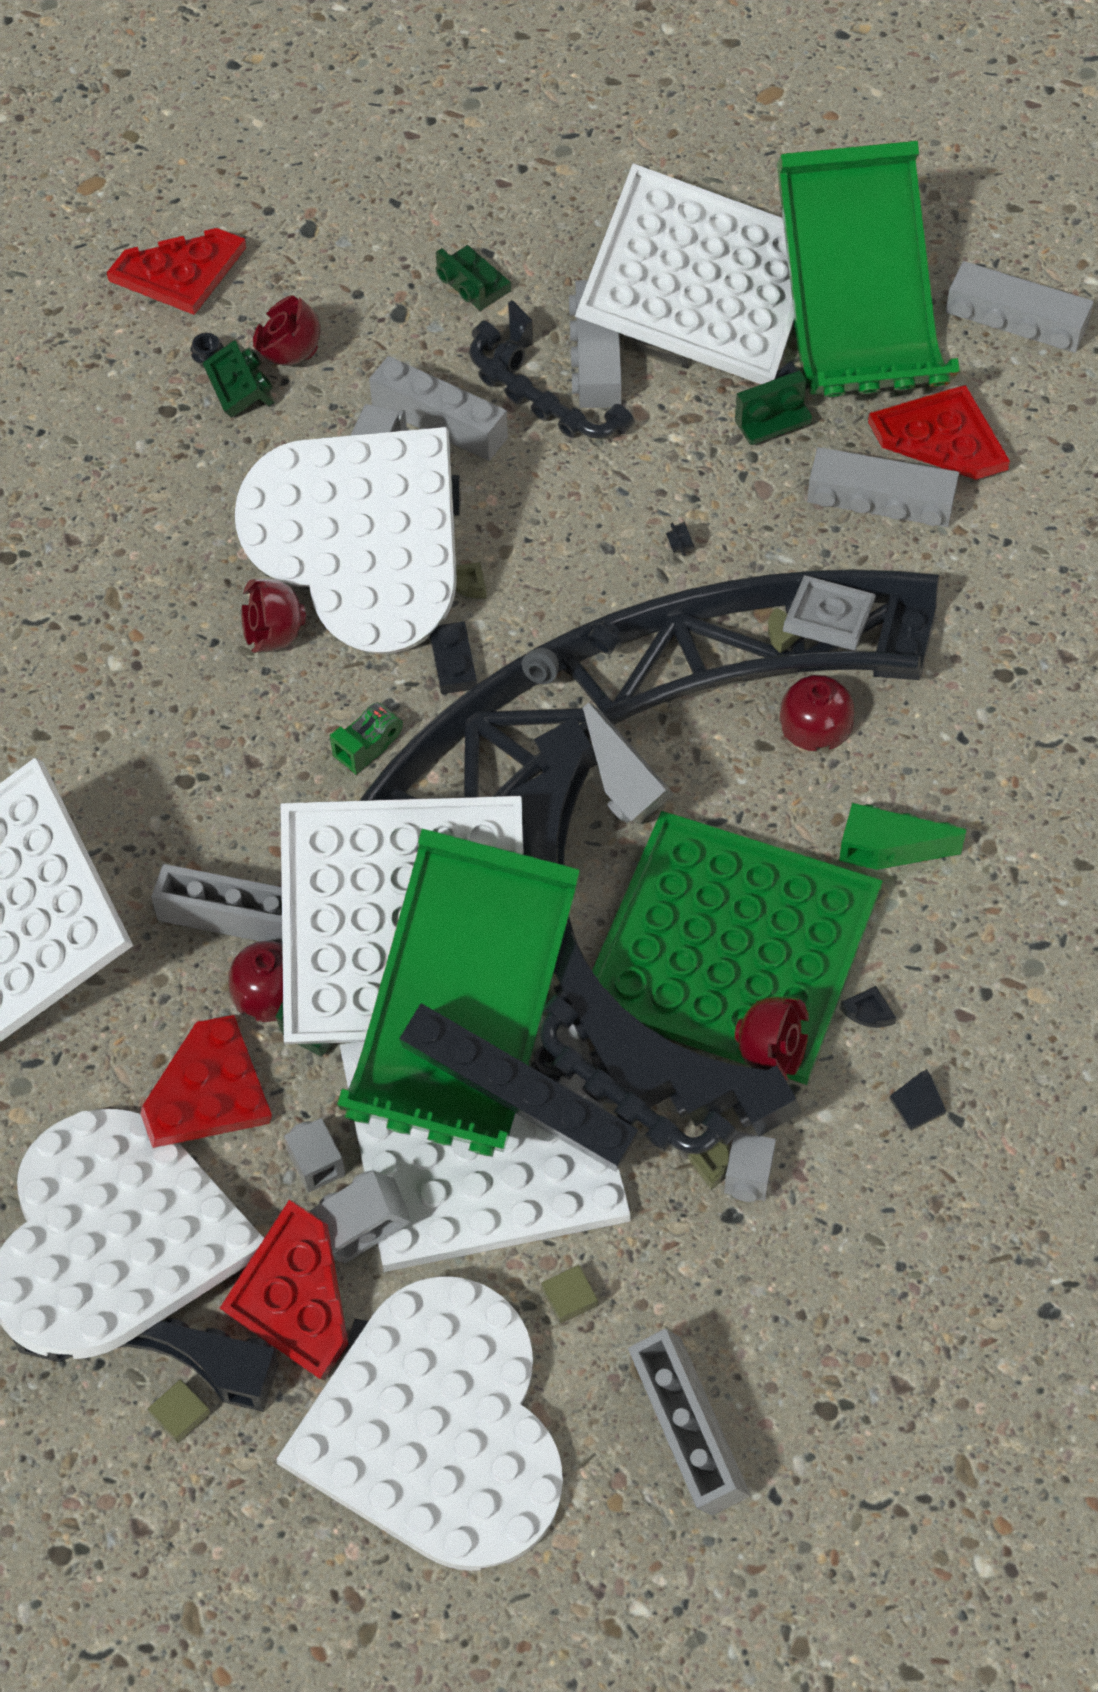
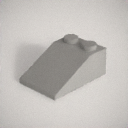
M588 702L583 707L604 790L611 798L607 806L622 822L628 823L631 821L641 824L672 797L674 793L601 710Z

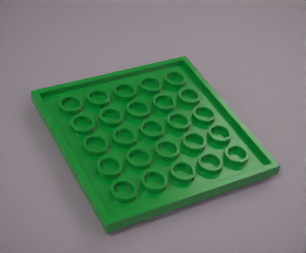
M661 810L592 972L601 985L626 1011L657 1034L745 1065L747 1064L741 1055L739 1043L735 1040V1028L739 1019L744 1018L745 1013L752 1005L765 998L774 996L800 999L805 1003L808 1012L809 1022L801 1020V1033L808 1034V1042L798 1071L795 1075L786 1074L789 1080L808 1085L880 894L883 880Z

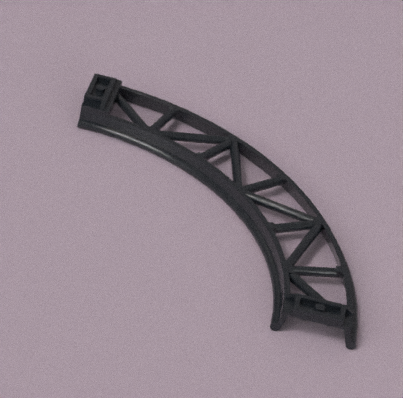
M846 569L768 574L729 580L683 590L618 610L576 627L533 650L546 648L552 651L559 662L558 672L564 670L567 674L570 673L613 725L659 704L694 692L742 680L784 673L820 670H873V677L920 680L934 627L940 575L893 570ZM804 575L876 594L874 603H886L870 613L862 632L864 634L883 623L876 652L835 651L840 647L824 642H819L806 650L805 639L801 637L790 646L791 651L784 650L780 653L769 643L701 620L735 612L776 606H785V611L788 614ZM602 621L612 623L620 630L621 634L619 637L622 643L659 631L613 702L580 663V661L601 653L587 640V636L591 632L590 625L592 623L601 624ZM690 632L764 658L707 670ZM675 635L692 674L636 695ZM524 654L475 685L436 716L389 762L359 801L418 799L407 794L406 791L435 760L463 735H465L464 798L479 797L480 735L523 766L492 797L511 796V790L530 781L542 770L532 753L495 726L562 724L575 717L578 723H582L580 727L587 739H590L583 708L496 711L521 693L538 684L531 681L523 672L522 660L526 655Z

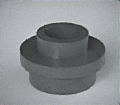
M546 648L531 650L522 660L523 672L535 683L549 684L558 675V659L552 651Z

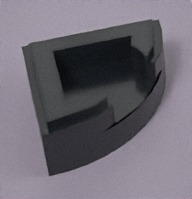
M877 986L841 1001L840 1009L842 1012L860 1025L881 1028L895 1024L896 1016Z

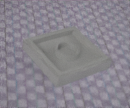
M804 575L785 619L783 632L855 651L873 607L876 594Z

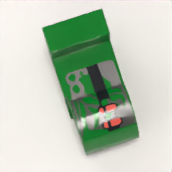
M373 703L346 729L340 726L329 735L332 755L357 775L383 753L398 737L403 728V721L381 703Z

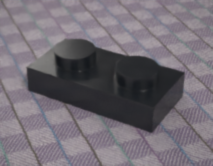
M465 621L438 625L429 636L440 693L448 694L470 690L477 685V679Z

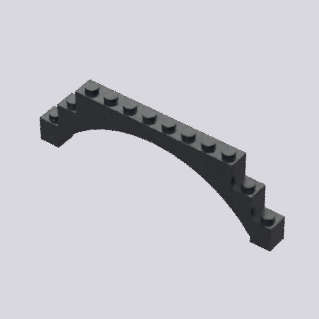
M575 717L534 739L540 751L534 758L543 773L510 791L511 796H521L523 855L564 866L569 825L575 804L590 768L597 765L595 752ZM570 916L568 917L554 969L560 984L553 988L558 997L570 1006L572 1005L579 1014L573 1025L582 1041L590 1038L596 1049L589 1054L597 1068L604 1072L608 1071L611 1078L626 1091L635 1094L649 1108L670 1097L680 1117L683 1118L689 1114L695 1127L700 1125L711 1110L720 1114L733 1107L743 1127L746 1128L752 1125L759 1137L802 1113L795 1095L777 1065L769 1070L736 1066L701 1056L670 1042L646 1027L626 1011L601 985L586 963L575 938Z

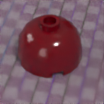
M290 295L269 309L266 315L270 319L264 327L260 323L258 324L252 339L253 347L274 364L282 366L295 365L303 360L312 358L318 349L317 344L321 334L320 321L315 311L300 297L298 299L294 295Z
M249 580L243 594H250L249 605H242L241 607L242 629L247 645H251L254 642L255 647L251 650L253 653L284 649L292 644L299 633L300 626L305 624L306 611L304 605L299 604L295 592L287 584L279 580Z
M811 675L798 680L788 688L780 704L779 720L784 737L794 746L807 751H817V747L824 748L827 746L831 750L840 746L848 739L854 725V702L849 691L836 679L825 675Z
M271 940L255 942L245 947L233 959L230 966L228 983L231 1000L240 1013L244 1015L243 1012H245L247 1015L254 1016L256 1021H277L276 1014L283 1002V943Z
M773 996L757 1001L745 1013L744 1018L739 1019L735 1028V1040L739 1043L741 1055L748 1066L755 1069L769 1070L777 1065L785 1080H789L786 1074H796L804 1058L808 1042V1034L801 1033V1020L809 1022L805 1003L796 998Z

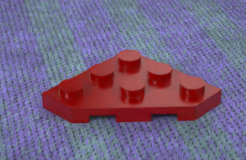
M213 228L203 231L204 236L185 240L184 236L159 241L157 242L158 247L139 251L138 247L125 249L108 269V281L195 315L246 250L245 238L219 228Z
M966 385L869 413L868 424L879 444L884 449L945 470L957 471L960 475L975 480L1007 471L1009 468V458Z
M234 1015L196 1022L143 1103L140 1114L152 1148L270 1123L272 1113Z
M288 1200L219 1309L322 1380L327 1378L348 1345L330 1234L327 1223L295 1201Z

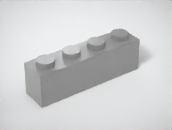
M963 261L949 289L946 313L1076 353L1089 325L1094 301Z
M588 280L575 281V295H569V316H575ZM576 317V320L570 321V342L577 341V346L571 347V368L578 367V373H572V394H579V408L621 405L619 332Z
M387 356L369 378L373 406L398 412L401 409L405 410L406 422L420 429L446 427L449 430L450 443L490 461L508 438L507 410L391 356Z
M817 447L809 479L807 502L824 507L831 506L853 510L858 513H870L892 519L920 522L930 526L948 527L959 472Z
M167 864L162 865L151 896L158 921L256 941L271 940L283 943L282 887Z
M665 1328L629 1347V1353L696 1508L713 1516L750 1497L747 1485L682 1339Z

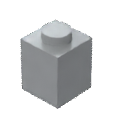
M322 1118L313 1122H302L284 1135L287 1152L308 1193L346 1176L343 1159Z
M742 1132L735 1134L726 1172L725 1194H730L744 1202L765 1201L776 1139L763 1136L758 1137V1135Z

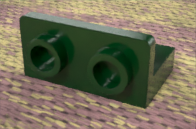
M466 245L452 255L448 254L443 248L436 251L437 266L435 269L439 279L443 283L451 285L465 302H470L479 311H482L511 292V282L470 246Z
M233 340L202 363L224 412L231 418L258 399H261L268 407L275 403L270 393L273 386L267 376L259 370L258 366L261 365V361L252 348L248 347L245 349L236 340Z
M800 370L736 394L735 422L750 445L812 423V415L804 404L806 379Z

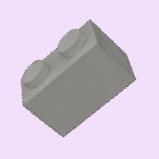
M374 1170L357 1175L353 1179L352 1184L339 1192L326 1195L320 1200L319 1205L309 1211L328 1224L334 1260L344 1264L412 1222L395 1179Z

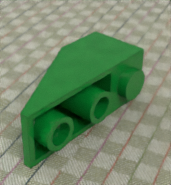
M852 803L841 842L839 861L880 870L961 855L967 829L956 827L948 822L938 823L920 819L909 813L899 814L882 810L870 804L860 805Z

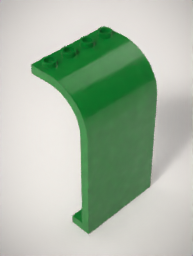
M918 141L785 153L779 157L777 172L797 346L801 370L809 385L807 390L811 395L824 394V397H838L845 395V391L859 390L860 394H870L878 392L880 388L894 386V390H907L914 388L915 384L929 383L930 387H938L950 384V381L960 372L958 358H951L947 364L944 363L936 336L916 159L919 156Z
M421 829L417 855L362 1052L348 1090L341 1089L337 1106L339 1109L346 1111L344 1118L364 1124H369L371 1118L387 1122L386 1129L405 1135H410L412 1128L428 1132L427 1140L447 1146H452L453 1139L470 1144L468 1151L488 1157H493L494 1151L504 1153L516 1113L402 1047L399 1038L420 1003L529 1066L544 1010L543 1007L546 1003L580 874L579 869Z

